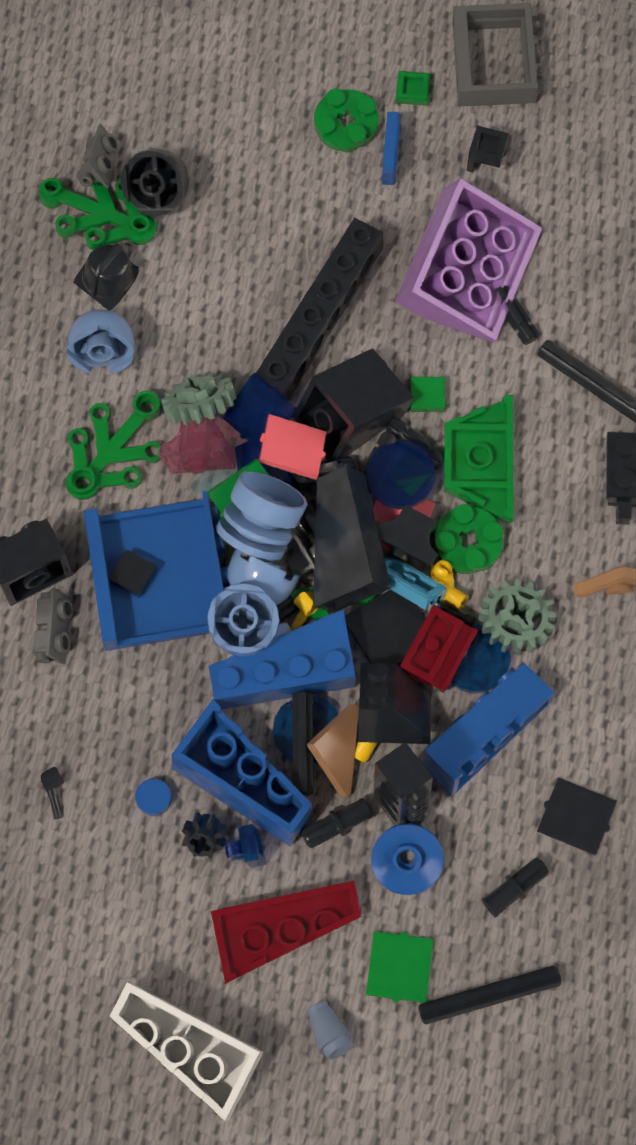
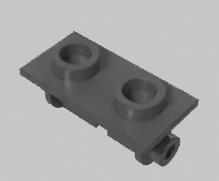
M101 123L98 124L95 136L87 140L83 158L85 163L81 165V169L77 174L80 184L85 187L100 181L105 188H108L118 155L119 146L116 138L108 133Z
M301 519L295 528H291L293 537L287 544L285 555L294 549L295 554L288 558L286 562L292 572L300 575L298 581H302L304 585H307L314 581L315 545L312 546L308 539L309 528Z
M51 588V593H41V598L37 599L35 624L46 626V630L35 631L32 654L36 656L35 661L38 663H49L51 658L61 664H65L66 653L70 650L68 626L69 619L73 615L71 597L56 588Z

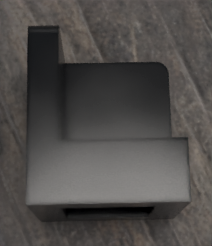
M477 125L468 153L466 171L473 173L476 162L500 168L502 158L506 154L509 133Z

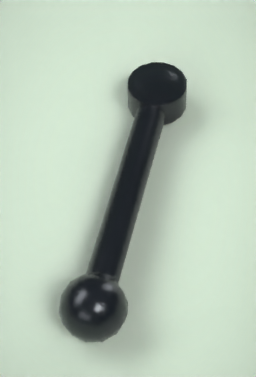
M438 600L434 604L437 608L462 620L464 624L470 627L476 623V618L473 614L465 615Z

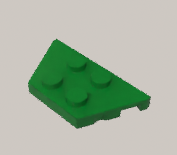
M506 395L502 397L500 402L486 408L481 406L472 410L469 415L465 417L459 416L446 422L444 425V492L474 507L484 509L507 523H513L514 519L513 395Z

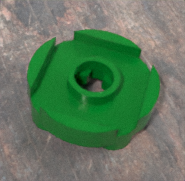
M337 88L329 90L326 97L318 103L314 112V128L317 135L327 147L336 151L350 152L365 144L367 145L374 139L378 130L379 115L375 101L371 97H367L365 94L355 90H341ZM346 114L351 115V119L355 121L354 123H348L347 127L342 126L341 120L338 119Z
M461 504L454 510L446 513L437 524L434 534L435 549L439 559L449 562L452 566V571L456 573L470 574L485 571L492 567L500 557L503 548V528L488 511L479 507ZM469 533L475 534V541L478 544L476 546L470 544L467 548L463 547V539L460 536L462 534L468 535Z

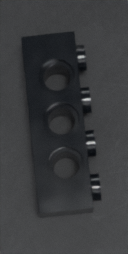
M406 742L375 763L374 799L394 826L399 824L420 825L427 818L425 813L428 811L433 777Z

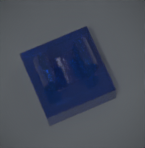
M252 824L238 827L240 840L224 843L226 856L231 858V861L244 859L245 863L252 868L266 865L260 832Z

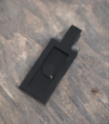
M607 432L606 499L608 506H616V524L630 525L632 507H636V433Z

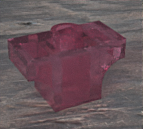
M204 418L199 424L196 423V420L191 421L188 425H184L183 421H181L177 435L171 441L161 444L159 453L160 458L171 474L190 472L200 474L205 471L235 469L237 456L224 438V434L215 419L210 420L208 418Z

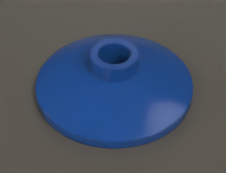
M399 824L385 830L377 838L371 853V866L377 880L386 889L401 895H414L429 889L440 877L444 864L443 850L438 839L428 829L416 824ZM405 850L412 851L414 858L411 861H404L401 858V853Z

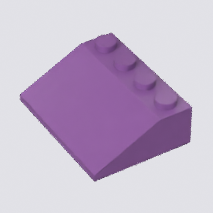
M458 179L443 189L395 302L425 319L491 342L496 341L508 312L505 303L508 299L512 302L542 227L463 179ZM507 285L510 288L507 293L508 297L501 304V298L496 289Z

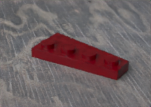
M355 882L335 884L211 911L225 984L362 917Z

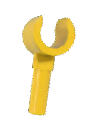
M311 591L307 593L302 592L295 598L294 604L300 609V612L290 628L291 631L300 628L307 617L319 609L314 606V594Z

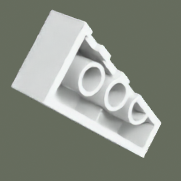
M127 982L110 1017L145 1049L152 1053L170 1072L174 1073L184 1082L192 1092L206 1102L224 1121L229 1120L263 1051L141 987Z

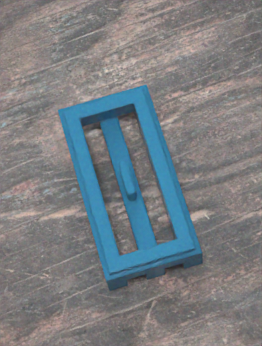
M393 555L385 558L391 590L425 610L429 608L430 604L434 605L437 603V599L442 600L445 597L447 588L441 583Z

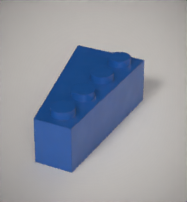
M342 609L274 638L267 648L255 655L243 657L233 655L210 665L209 671L215 702L222 709L292 698L293 693L299 691L318 694L354 688L356 676L344 610Z
M525 663L517 670L513 667L510 668L499 679V685L494 690L483 693L473 704L471 710L464 716H459L449 726L448 730L430 743L423 751L422 764L433 779L451 797L552 702L555 692Z
M212 699L171 754L172 769L291 847L311 818L312 804L281 771H278L267 760V756L259 747L256 748L243 734V730L234 721H231L222 712V708Z

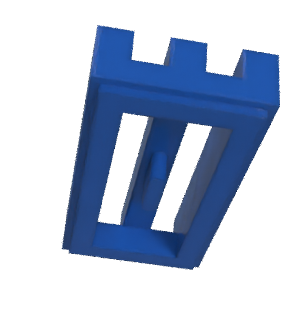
M387 112L382 185H394L396 181L400 131L399 112Z

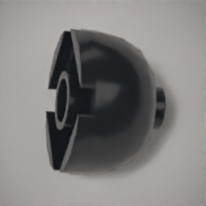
M152 148L138 152L129 160L122 170L120 184L124 198L128 203L131 201L133 206L138 208L136 211L143 215L156 217L169 213L181 204L188 192L189 177L186 166L177 155L169 150Z

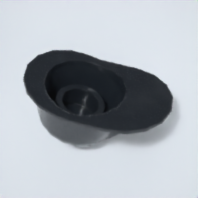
M104 244L90 252L73 283L110 311L120 303L139 274V266L132 264L120 244Z

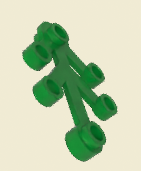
M47 178L39 186V199L45 207L57 208L62 204H66L89 214L75 219L70 215H61L56 219L55 224L57 234L63 238H68L76 232L87 230L85 242L86 246L91 250L104 244L107 245L129 239L135 245H145L156 235L157 226L155 220L151 216L143 215L136 211L138 208L133 206L131 201L128 203L121 191V179L115 185L116 196L123 200L128 215L115 210L108 189L100 181L90 186L93 188L98 203L66 190L63 183L56 178ZM56 188L55 191H48L47 189ZM109 223L118 226L105 232L98 228V226ZM63 224L71 225L69 228L61 227ZM145 225V227L141 229L136 228L135 226ZM95 236L101 238L98 241L90 240V238Z
M142 391L134 397L133 414L110 440L108 431L109 408L103 403L94 404L90 408L89 415L94 423L97 456L89 465L85 451L89 443L87 432L81 428L70 431L68 442L73 451L74 469L67 475L66 488L73 498L87 500L95 496L99 488L124 485L126 488L134 489L141 484L142 476L136 467H127L122 472L101 474L109 464L145 460L148 463H157L162 459V446L155 441L147 442L143 446L123 448L145 421H151L160 414V400L154 392ZM144 404L154 406L153 410L148 413L143 412L141 408ZM97 410H104L106 412V415L101 419L94 417V413ZM76 435H83L85 437L84 441L80 444L73 443L72 439ZM150 448H157L159 450L158 455L155 457L148 456L146 452ZM129 473H135L138 476L134 482H127L125 477ZM81 479L89 481L88 487L84 489L77 487V483Z

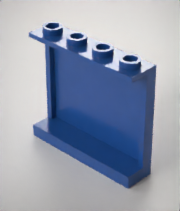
M202 491L203 499L102 516H99L97 509L83 511L102 641L106 651L209 634L207 616L211 602L219 593L224 591L223 587L230 586V583L228 581L227 566L220 567L218 555L225 553L222 538L219 534H214L213 523L219 522L217 506L214 502H209L207 491ZM125 550L155 564L157 567L140 598L110 583L108 579Z

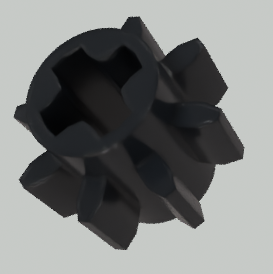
M196 812L193 822L185 821L181 831L185 834L182 846H187L194 857L208 856L212 858L215 848L218 850H223L227 839L223 835L227 826L226 824H221L215 817V814L201 815L199 812Z

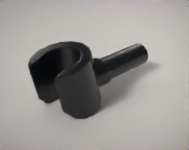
M52 767L42 773L41 782L50 799L54 820L63 818L55 788L64 784V781L57 768Z

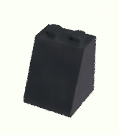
M372 348L314 375L292 417L297 423L326 431L323 448L326 454L325 457L328 461L336 459L338 462V458L347 457L385 430L392 419L403 417L414 400V396Z

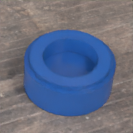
M148 779L138 786L135 800L138 808L144 814L158 816L168 810L172 802V795L165 782L159 779Z

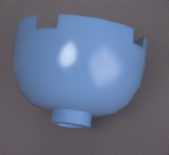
M92 310L83 313L72 324L67 338V356L76 368L86 373H91L90 367L111 366L108 372H120L128 367L133 360L135 344L132 328L119 314L107 310Z
M235 549L228 567V581L230 585L246 583L258 586L265 591V594L276 605L281 604L290 596L300 575L293 572L290 578L286 575L285 566L275 561L259 559L251 555L247 557L242 555V552L238 549Z
M246 583L231 585L219 593L211 602L207 616L209 634L215 644L228 654L239 657L255 655L267 648L276 635L279 624L278 608L275 602L258 586Z

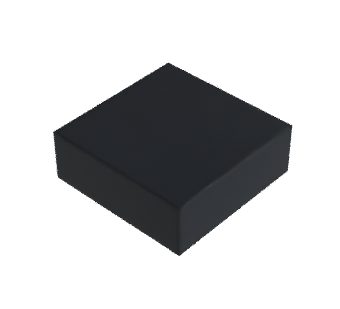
M125 550L108 579L110 583L140 598L157 567L155 564Z

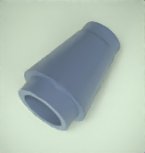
M326 1001L318 1002L307 1010L319 1053L325 1054L327 1060L338 1058L352 1049L353 1043L350 1040L352 1034Z

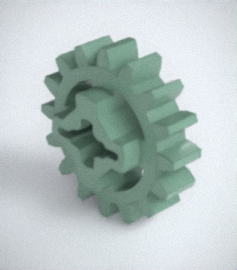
M211 372L205 377H202L201 374H197L196 377L191 375L183 379V384H173V390L165 391V397L161 398L167 420L172 419L174 424L183 421L184 425H188L196 420L197 424L202 421H210L215 418L214 414L216 413L224 414L226 412L225 407L233 406V400L237 399L230 377L225 378L224 374L215 377L214 372Z
M518 578L515 579L513 586H509L503 580L499 590L491 587L488 593L489 598H483L480 607L484 610L480 611L478 617L479 621L485 622L481 632L482 634L491 632L492 636L489 643L492 645L498 641L501 642L502 652H505L510 646L514 647L515 655L520 654L522 647H526L527 651L532 653L536 643L543 647L547 641V636H551L555 626L551 623H554L557 615L555 612L549 611L554 602L553 600L544 601L542 599L545 594L544 589L537 592L533 591L534 582L532 581L526 587H523ZM502 603V610L499 611L498 615H495L496 606ZM539 618V627L535 631H533V622H535L536 619Z

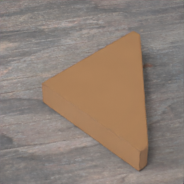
M621 566L574 584V596L583 598L605 589L607 595L633 593L632 586H636V569Z
M349 704L307 744L341 797H348L352 790L359 714L357 704Z

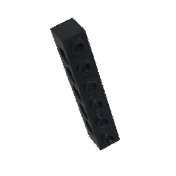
M354 217L254 375L253 386L255 394L284 408L383 250L384 232Z

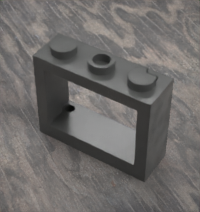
M531 3L453 6L452 27L458 107L536 103L537 92L543 91L542 72L536 71V64L540 63L541 51L540 44H534V35H538L537 16H532ZM520 28L524 83L472 85L468 30Z

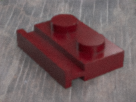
M433 605L399 667L409 675L428 685H432L444 693L478 629L471 628L464 624L463 621Z

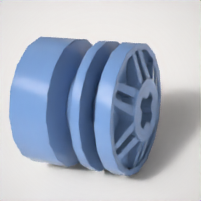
M253 471L243 472L239 475L231 493L233 503L228 504L224 508V516L220 518L216 526L217 533L224 541L245 554L264 560H280L286 553L287 544L292 540L291 528H295L299 524L307 507L306 498L298 490L275 477Z

